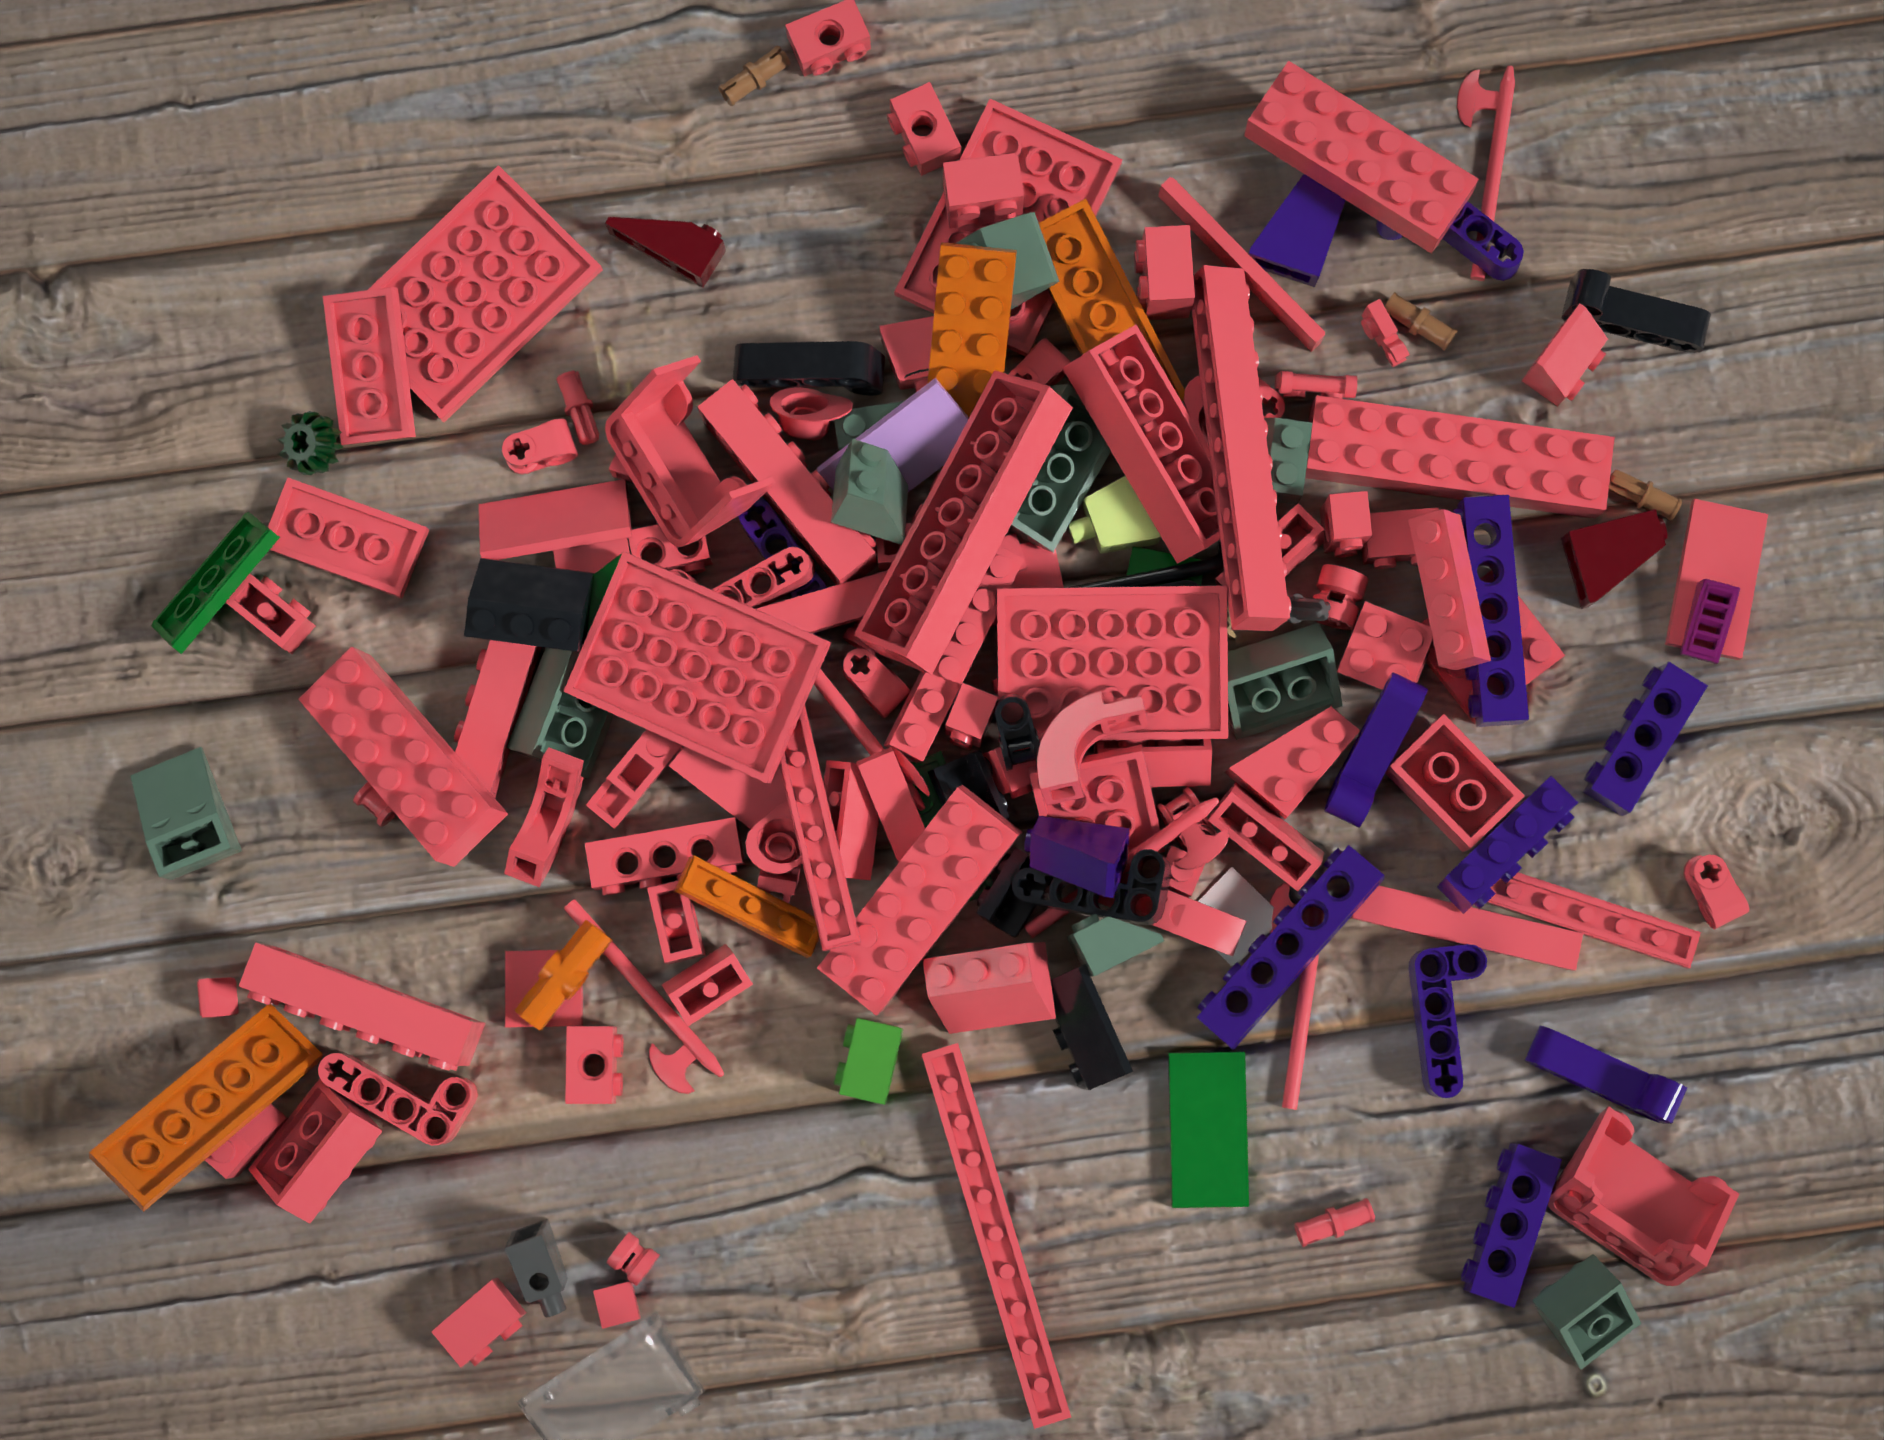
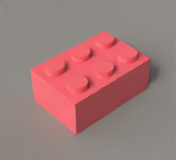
M1442 714L1390 763L1385 772L1462 852L1471 849L1525 796L1445 714Z

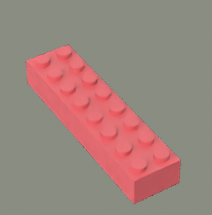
M994 370L855 631L854 637L880 655L930 675L933 674L1073 409L1050 386Z
M1316 395L1311 404L1309 422L1312 423L1305 478L1462 500L1464 497L1509 495L1510 507L1596 519L1606 511L1615 437Z

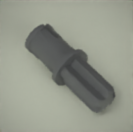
M1293 593L1289 595L1291 613L1288 621L1290 623L1297 624L1302 620L1325 621L1328 619V612L1331 609L1328 602H1324L1323 599L1304 598L1301 594Z

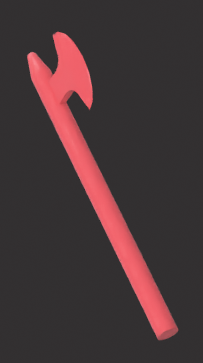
M1511 65L1506 68L1500 82L1499 92L1485 90L1480 86V69L1473 70L1465 77L1460 85L1457 96L1459 118L1465 126L1470 128L1473 116L1477 111L1483 109L1496 111L1481 212L1493 221L1495 219L1515 89L1514 68ZM1477 232L1476 241L1483 240L1484 236ZM1473 263L1470 279L1484 281L1486 272Z
M820 669L814 682L815 687L867 752L873 755L885 750ZM892 747L917 809L923 811L925 805L914 785L929 797L928 786L914 765L899 750Z
M1212 798L1197 804L1128 853L1127 864L1122 875L1130 870L1132 859L1138 852L1144 849L1158 851L1181 834L1188 844V851L1175 866L1179 869L1191 870L1212 861L1226 846L1230 835L1229 830L1226 828L1215 835H1206L1198 825V822L1207 817L1219 803L1218 798ZM1078 889L1062 899L1063 902H1072L1078 894ZM1049 908L1024 925L1028 934L1034 938L1070 912Z
M1287 883L1279 886L1270 899V904L1274 907L1270 934L1277 927L1273 921L1283 908L1289 905L1293 909L1295 906L1289 898L1290 885ZM1310 907L1303 913L1302 920L1310 927L1318 926L1324 920V912L1320 908ZM1283 937L1278 941V944L1282 945ZM1319 954L1300 976L1282 1108L1297 1110Z
M575 899L564 907V910L579 927L585 920H588L601 929ZM611 941L603 954L684 1044L671 1055L662 1053L653 1043L651 1044L649 1060L659 1079L678 1093L690 1094L695 1090L687 1081L685 1073L687 1068L696 1059L706 1069L718 1077H722L724 1071L715 1055L687 1026L616 944Z

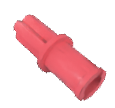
M568 371L559 375L556 381L565 400L566 407L564 411L567 416H571L580 443L582 445H589L599 440V431L591 412L593 402L585 394L579 372Z

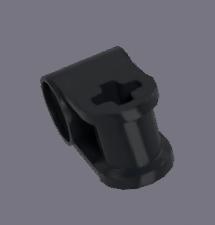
M1017 694L1002 696L995 706V717L1000 734V746L1006 770L1008 771L1013 769V765L1033 760L1037 761L1040 742L1036 728L1034 729L1026 700ZM1010 702L1018 703L1023 708V715L1016 722H1008L1001 715L1002 708ZM1030 747V748H1028V749H1024V750H1020V751L1013 752V751H1015V750H1019V749H1023V748Z

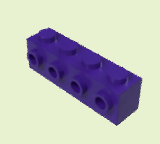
M1550 776L1439 883L1437 888L1463 914L1473 905L1478 909L1482 908L1496 894L1491 889L1500 879L1505 884L1522 869L1517 862L1524 855L1528 854L1533 858L1549 843L1544 836L1552 828L1559 833L1575 818L1570 811L1579 802Z

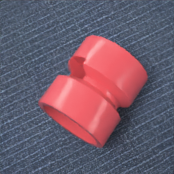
M1330 564L1323 565L1316 584L1320 593L1314 594L1312 598L1323 599L1324 602L1330 604L1331 609L1328 612V619L1315 622L1340 630H1353L1360 610L1356 606V602L1361 601L1364 597L1369 581L1368 577L1346 567ZM1331 597L1338 600H1342L1343 602L1339 603L1336 601H1332Z

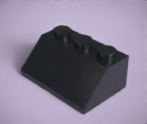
M480 558L468 597L464 636L578 652L582 649L587 637L594 573Z
M1084 964L1051 979L1056 1014L1055 1020L1058 1028L1052 1031L1061 1051L1069 1049L1074 1063L1068 1065L1076 1085L1084 1084L1086 1090H1091L1133 1072L1086 965Z

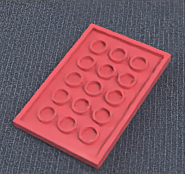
M989 99L960 160L1018 152L1024 190L1023 214L1035 212L1038 223L1085 198L1094 215L1097 216L1123 159L992 99ZM943 192L894 291L895 296L934 314L941 242L955 244L978 229L992 225L994 222L980 224L979 228L972 231H959L958 228L949 229ZM1047 289L1011 309L1007 341L1008 349L1026 357L1033 348L1054 304Z
M498 165L368 290L388 287L398 288L410 390L444 423L603 269L582 246Z
M623 551L563 692L762 782L771 784L832 642Z
M1227 586L997 589L998 700L1007 694H1017L1025 699L1029 706L1033 726L1037 730L1039 741L1042 740L1045 731L1062 710L1078 699L1099 691L1102 692L1105 704L1112 703L1121 697L1129 696L1135 698L1142 696L1149 727L1106 736L1100 740L1228 739ZM1010 702L1002 708L1001 715L1008 722H1016L1022 717L1023 708L1018 703Z

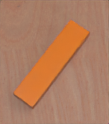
M695 855L689 857L675 892L805 958L812 956L819 939L814 916Z

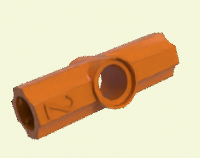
M585 920L564 948L555 952L538 974L539 980L527 992L514 1011L530 1025L542 1031L566 999L570 1000L581 988L589 976L588 971L609 947L613 939L590 921Z

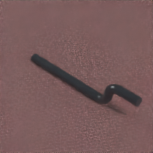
M1221 540L1218 542L1217 555L1208 559L1066 588L1146 587L1214 573L1224 568Z

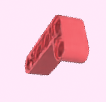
M789 547L712 590L725 596L736 594L739 602L755 609L764 607L812 580L815 574L814 560L802 549ZM795 558L803 562L799 565L801 572L798 574L790 570L792 568L791 561ZM775 568L783 573L780 576L783 579H785L784 583H782L780 577L773 571ZM670 570V572L698 583L692 576L682 570ZM764 575L769 576L771 579L769 590L766 593L757 594L754 589L756 580Z
M331 1053L320 1061L318 1067V1075L326 1086L431 1146L447 1144L454 1139L478 1097L477 1088L470 1079L450 1077L439 1085L432 1099L428 1100L347 1053ZM344 1062L342 1069L350 1075L358 1076L354 1081L348 1077L335 1078L337 1071L333 1069V1065ZM370 1079H375L380 1085L379 1096L374 1100L368 1099L364 1093L365 1083ZM456 1083L461 1084L466 1090V1098L460 1105L453 1104L449 1098L450 1088ZM403 1098L409 1099L413 1105L412 1115L406 1120L402 1119L397 1113V1104ZM435 1117L441 1118L446 1124V1132L440 1139L434 1138L429 1131L430 1122Z

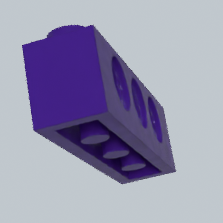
M1671 662L1660 666L1659 669L1654 666L1649 671L1642 683L1646 690L1640 700L1634 698L1630 702L1622 716L1627 721L1619 732L1615 729L1604 744L1603 749L1608 752L1602 762L1595 761L1584 777L1588 784L1583 793L1620 816L1631 813L1708 685ZM1655 697H1662L1667 701L1669 710L1666 715H1662L1655 710ZM1636 728H1642L1648 733L1649 744L1647 747L1641 746L1636 742L1634 737ZM1618 759L1624 760L1630 767V775L1627 779L1620 777L1615 771V763Z
M1510 1143L1508 1149L1504 1148L1497 1163V1170L1501 1171L1497 1185H1491L1485 1200V1207L1489 1208L1485 1222H1479L1474 1233L1473 1244L1477 1245L1473 1259H1467L1462 1270L1461 1281L1465 1282L1463 1290L1515 1308L1562 1159L1515 1143ZM1524 1176L1529 1183V1189L1524 1196L1518 1198L1513 1193L1512 1184L1517 1177ZM1511 1212L1517 1219V1226L1512 1233L1505 1234L1501 1230L1500 1221L1505 1214ZM1501 1250L1505 1255V1264L1500 1270L1493 1271L1489 1267L1488 1258L1493 1251Z

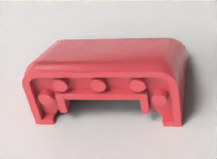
M1608 1106L1599 1114L1554 1184L1548 1207L1556 1215L1651 1279L1666 1286H1677L1707 1267L1739 1193L1730 1188L1724 1180L1716 1176L1700 1177L1693 1182L1689 1181L1631 1142L1630 1140L1635 1130L1630 1119L1624 1113L1615 1111Z

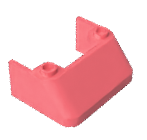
M698 355L653 369L611 414L605 424L608 442L666 538L676 547L691 544L746 512L775 484L772 476L750 485H746L742 479L735 476L720 482L684 423L692 412L693 398L683 380L701 362Z

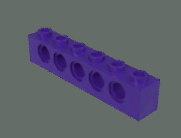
M1509 495L1464 497L1458 503L1457 509H1453V512L1461 515L1479 605L1490 603L1497 610L1496 620H1488L1482 615L1487 640L1495 641L1501 651L1499 657H1491L1489 662L1465 668L1467 680H1472L1473 695H1469L1468 698L1469 715L1471 718L1476 719V727L1520 725L1529 720ZM1483 529L1487 531L1491 538L1490 545L1479 544L1474 538V530ZM1478 566H1487L1492 570L1494 574L1493 582L1487 583L1478 577ZM1489 677H1496L1503 683L1504 691L1502 695H1494L1488 690L1487 680Z
M1350 845L1344 851L1337 848L1323 864L1327 868L1318 880L1311 877L1298 892L1302 896L1301 900L1293 909L1289 905L1283 908L1273 921L1277 927L1271 934L1266 937L1262 933L1249 947L1248 951L1252 955L1242 966L1238 962L1235 963L1225 974L1223 980L1226 982V985L1218 994L1211 991L1198 1005L1197 1008L1201 1013L1197 1018L1231 1049L1234 1050L1384 880V874ZM1334 879H1344L1350 885L1349 892L1342 898H1335L1327 891L1329 883ZM1310 907L1320 908L1324 912L1323 922L1315 927L1306 925L1302 920L1305 910ZM1287 935L1294 936L1299 941L1298 950L1289 956L1281 954L1277 949L1278 941ZM1260 964H1267L1273 968V978L1267 984H1258L1253 981L1252 972ZM1236 992L1243 993L1248 998V1006L1241 1013H1233L1227 1007L1228 998Z

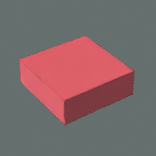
M630 1281L593 1291L602 1329L641 1318L634 1286Z

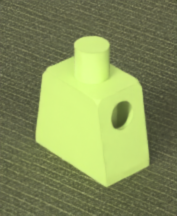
M1126 476L1087 496L1082 504L1086 517L1071 521L1068 526V531L1074 544L1094 538L1099 553L1132 549V546H1152L1158 544L1161 539L1159 532Z

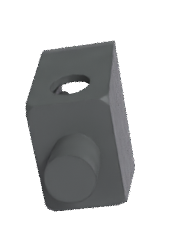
M546 1219L512 1231L505 1246V1251L526 1303L538 1300L544 1317H551L565 1311L566 1306L561 1291L564 1290L568 1278L549 1220ZM536 1273H543L547 1277L542 1278L538 1276Z

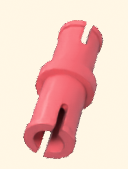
M1364 1198L1359 1202L1339 1209L1334 1207L1325 1209V1214L1294 1223V1228L1302 1247H1305L1308 1244L1333 1235L1335 1238L1342 1237L1347 1230L1367 1223L1375 1222V1215L1369 1200Z

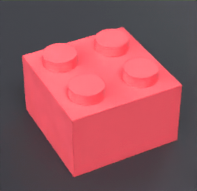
M1018 152L943 163V189L949 229L958 228L959 231H972L979 228L980 224L993 222L995 224L1023 215L1024 190Z
M1190 225L1145 227L1142 240L1136 241V251H1134L1135 273H1141V276H1139V287H1136V296L1149 320L1189 318L1195 299Z
M1365 601L1337 672L1381 690L1392 672L1417 683L1434 643L1431 627Z

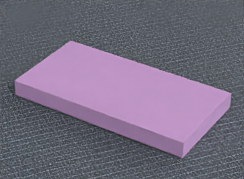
M934 378L855 439L888 450L906 480L909 492L944 466L969 417L941 383ZM848 445L817 467V471L833 491L836 467Z

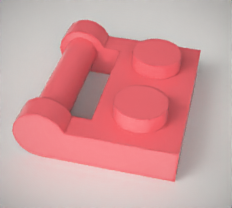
M1280 371L1275 375L1274 390L1279 391L1285 398L1304 399L1306 392L1321 393L1320 396L1343 399V397L1355 398L1357 376L1344 375L1342 377Z

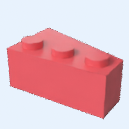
M1330 706L1226 770L1225 774L1285 820L1360 730Z

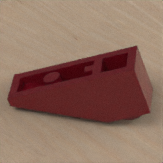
M608 217L605 222L610 235L703 288L726 252L724 242L721 239L722 235L706 224L699 227L692 222Z

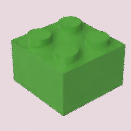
M861 1018L856 1019L855 1025L848 1024L843 1042V1047L850 1048L847 1062H839L834 1080V1085L841 1086L840 1095L883 1105L887 1103L903 1028Z

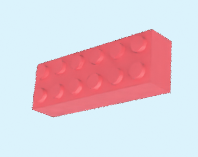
M1290 61L1287 62L1249 117L1244 135L1246 138L1431 254L1471 197L1479 180Z
M1137 324L1064 366L1062 369L1176 563L1184 561L1219 541L1220 533L1209 448Z
M732 379L697 406L704 425L752 483L772 476L775 484L763 497L835 585L863 578L877 567V549L875 548L877 544L869 534L831 523L833 500L830 498L831 494L828 491L829 485L817 470L812 473L807 470L808 466L804 461L806 458L793 441L788 445L784 442L785 438L781 433L782 428L769 412L764 416L761 414V409L757 404L759 401L746 384L739 387Z
M350 647L298 699L435 861L455 867L508 815L505 809L371 655L357 648Z
M964 785L957 787L856 917L861 942L830 950L817 969L873 1014L879 1015L1022 834V831Z
M255 942L239 983V987L250 990L247 996L250 999L268 1005L271 1003L279 1006L280 1002L285 1003L284 1011L303 1018L309 1017L314 1019L315 1015L321 1016L319 1022L321 1025L338 1031L345 1030L350 1032V1029L354 1028L358 1030L355 1037L384 1045L386 1041L392 1042L394 1044L391 1050L409 1057L416 1056L421 1058L422 1054L430 1056L428 1064L448 1071L450 1069L456 1071L458 1066H470L485 1023L282 948Z

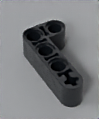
M1581 269L1571 279L1562 313L1564 321L1580 303L1587 308L1603 332L1683 352L1699 353L1703 351L1711 317L1709 311L1609 286L1611 276L1599 270Z
M857 341L740 343L735 346L733 380L738 386L746 384L749 388L844 387L854 394L876 396L883 393L885 356L872 345Z
M1144 849L1138 852L1132 859L1127 884H1118L1114 894V904L1106 910H1102L1099 907V894L1077 885L1078 894L1076 898L1070 903H1064L1061 892L1070 883L1034 868L1019 870L1012 880V890L1018 899L1031 905L1090 916L1097 914L1101 918L1109 916L1124 922L1140 925H1152L1157 923L1164 913L1171 866L1169 861L1157 851ZM1150 859H1157L1160 864L1158 874L1152 878H1145L1142 873L1143 865ZM1035 881L1043 886L1049 887V894L1039 890H1032L1030 892L1026 890V884ZM1142 897H1150L1153 902L1152 910L1146 916H1138L1135 910L1137 901Z

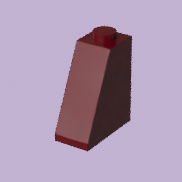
M1656 509L1572 530L1561 538L1581 609L1588 608L1666 545L1665 540L1668 537L1667 528L1664 520L1658 518Z

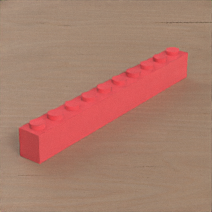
M1203 265L1193 276L1195 299L1191 310L1232 630L1274 631L1290 619L1291 600L1287 596L1285 577L1287 568L1285 561L1282 560L1280 545L1282 530L1277 522V494L1272 485V457L1268 454L1266 439L1268 425L1263 417V389L1259 385L1257 371L1259 357L1254 349V321L1250 317L1248 304L1250 289L1245 281L1244 269Z

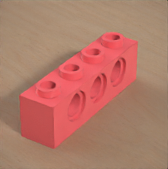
M733 817L585 843L591 888L602 890V895L606 896L625 892V885L639 883L640 889H647L662 885V879L677 877L678 881L689 857L694 855L695 846L702 841L710 842L713 845V854L706 862L730 874L737 873V866L745 865L738 820ZM663 848H672L676 854L675 862L668 868H661L656 862V856ZM627 854H634L638 859L637 869L631 874H622L619 869L621 858Z

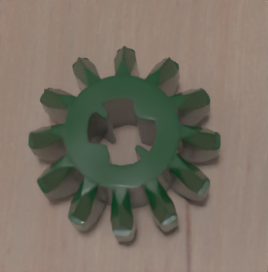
M308 411L304 414L297 413L292 415L291 423L281 425L286 434L284 437L276 439L281 444H284L283 450L278 455L288 459L287 467L297 470L303 475L329 472V464L339 462L334 454L335 450L343 448L340 443H336V438L342 432L337 428H332L334 420L321 416L318 412Z

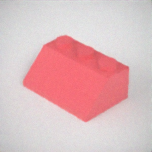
M1211 739L1098 740L1094 743V754L1141 744L1151 788L1211 786Z
M1045 942L1023 943L923 959L928 999L949 1034L1056 1019Z
M319 1078L248 1170L277 1206L310 1224L317 1214L325 1208L328 1200L342 1182L350 1176L353 1168L364 1154L373 1147L382 1130L367 1113L342 1094L326 1086Z

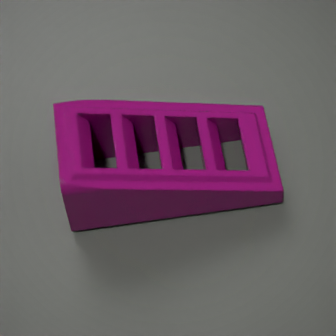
M1703 579L1697 583L1680 655L1713 664L1719 663L1738 601L1739 587L1710 579ZM1708 594L1724 598L1723 603L1707 599ZM1703 609L1719 612L1720 617L1715 618L1702 614ZM1703 624L1717 628L1716 634L1699 630L1698 625ZM1694 638L1712 642V649L1694 645Z

